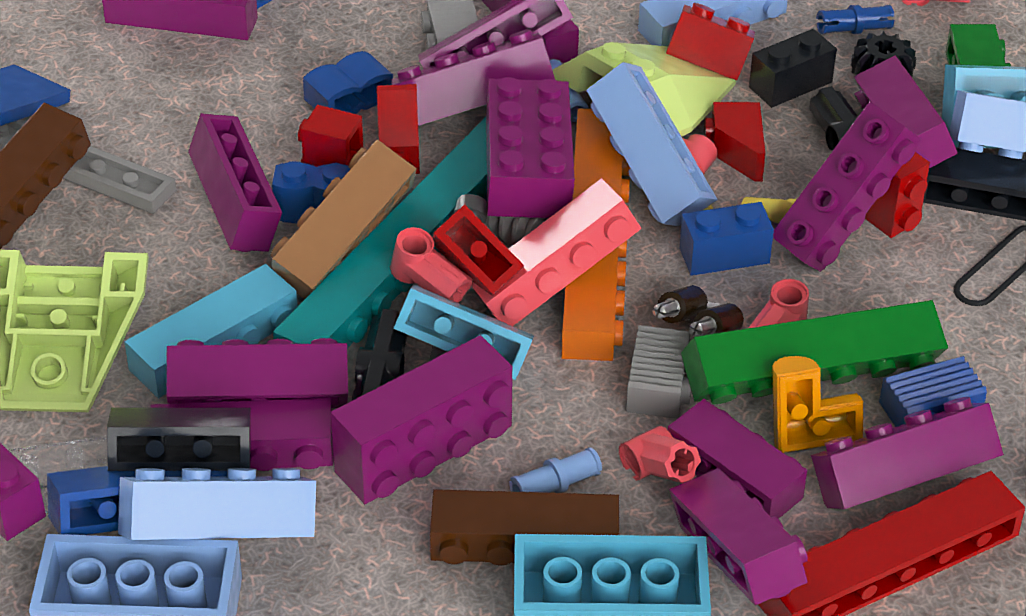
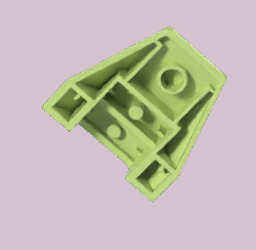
M609 42L584 52L553 69L555 80L569 82V88L580 93L587 90L622 62L640 66L681 137L691 133L712 111L713 102H720L736 85V80L666 54L668 46Z
M0 250V410L89 412L145 296L148 253L105 252L103 267L26 265L20 250Z

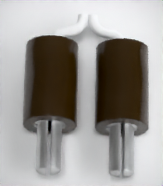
M694 285L664 293L654 306L655 309L652 310L655 317L671 324L684 320L689 321L690 318H694V322L689 327V332L694 337L740 330L744 322L743 313L735 304L726 303L720 305L719 303L709 302L705 292L700 287Z

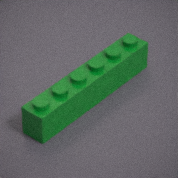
M929 300L696 336L684 348L681 356L694 402L706 399L711 400L712 404H723L737 398V395L751 393L754 398L773 394L772 366L780 358L788 356L810 358L820 367V381L831 380L832 384L838 385L856 379L858 375L870 373L872 378H881L896 372L899 368L909 367L910 370L934 364L936 363L935 359L948 349V345L934 302Z

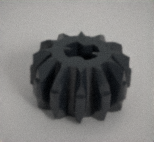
M883 31L881 35L877 36L873 33H868L866 39H858L857 45L854 47V54H852L850 64L852 67L851 73L858 75L896 55L912 77L917 60L915 57L916 51L911 48V41L900 40L899 34L889 36Z

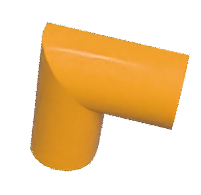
M788 356L774 362L772 371L775 448L782 453L825 446L826 442L841 437L851 436L852 441L863 438V399L860 395L854 393L821 399L820 367L814 360L802 356Z

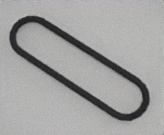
M1026 225L1020 226L1010 233L956 282L954 294L957 299L970 306L987 305L1026 271L1025 262L984 300H970L965 298L960 292L962 284L1019 233L1026 231Z

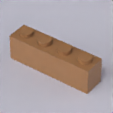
M378 139L368 150L363 147L354 155L349 163V172L342 179L336 177L331 181L323 193L325 199L316 209L312 206L309 207L297 223L299 229L290 239L284 236L270 254L272 257L271 269L289 283L304 300L384 220L413 186L417 168Z

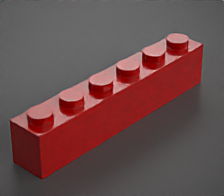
M988 471L975 478H966L957 486L937 495L930 494L919 503L904 510L892 511L881 520L861 529L854 528L839 539L823 546L817 545L806 551L808 561L803 563L808 583L792 589L789 594L783 597L771 598L758 605L767 616L848 615L1019 536L1025 506L992 471Z

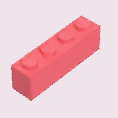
M601 178L509 248L522 262L524 267L497 293L492 296L474 282H472L471 287L495 319L514 326L642 228L624 200Z

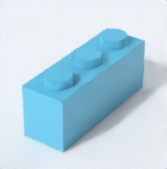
M417 285L410 288L394 326V329L447 352L481 335L513 366V380H516L534 338V335Z

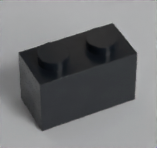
M813 28L752 53L749 88L772 108L833 82L837 48Z

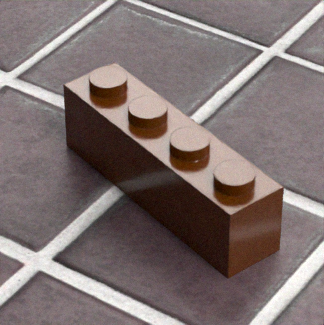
M43 103L0 151V249L11 241L19 227L28 217L36 212L39 204L53 188L61 183L65 174L78 160L84 157L91 146L81 118Z
M433 489L430 525L431 561H444L448 564H460L465 561L490 562L498 566L514 563L515 534L619 535V495Z

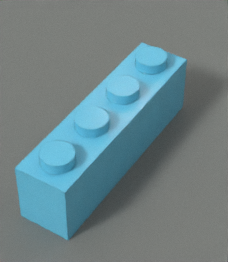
M264 264L124 341L128 369L159 399L167 393V346H177L178 342L184 340H197L203 342L204 345H222V342L226 340L240 339L247 341L249 345L258 344L259 341L273 334V331L298 307L297 292L273 269Z

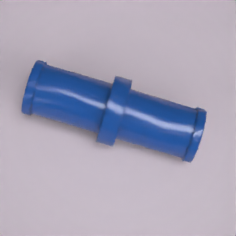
M850 5L848 9L818 11L816 19H823V22L816 24L820 34L851 31L852 34H861L863 30L891 29L894 26L895 20H888L887 17L895 15L891 5L862 8L860 5Z

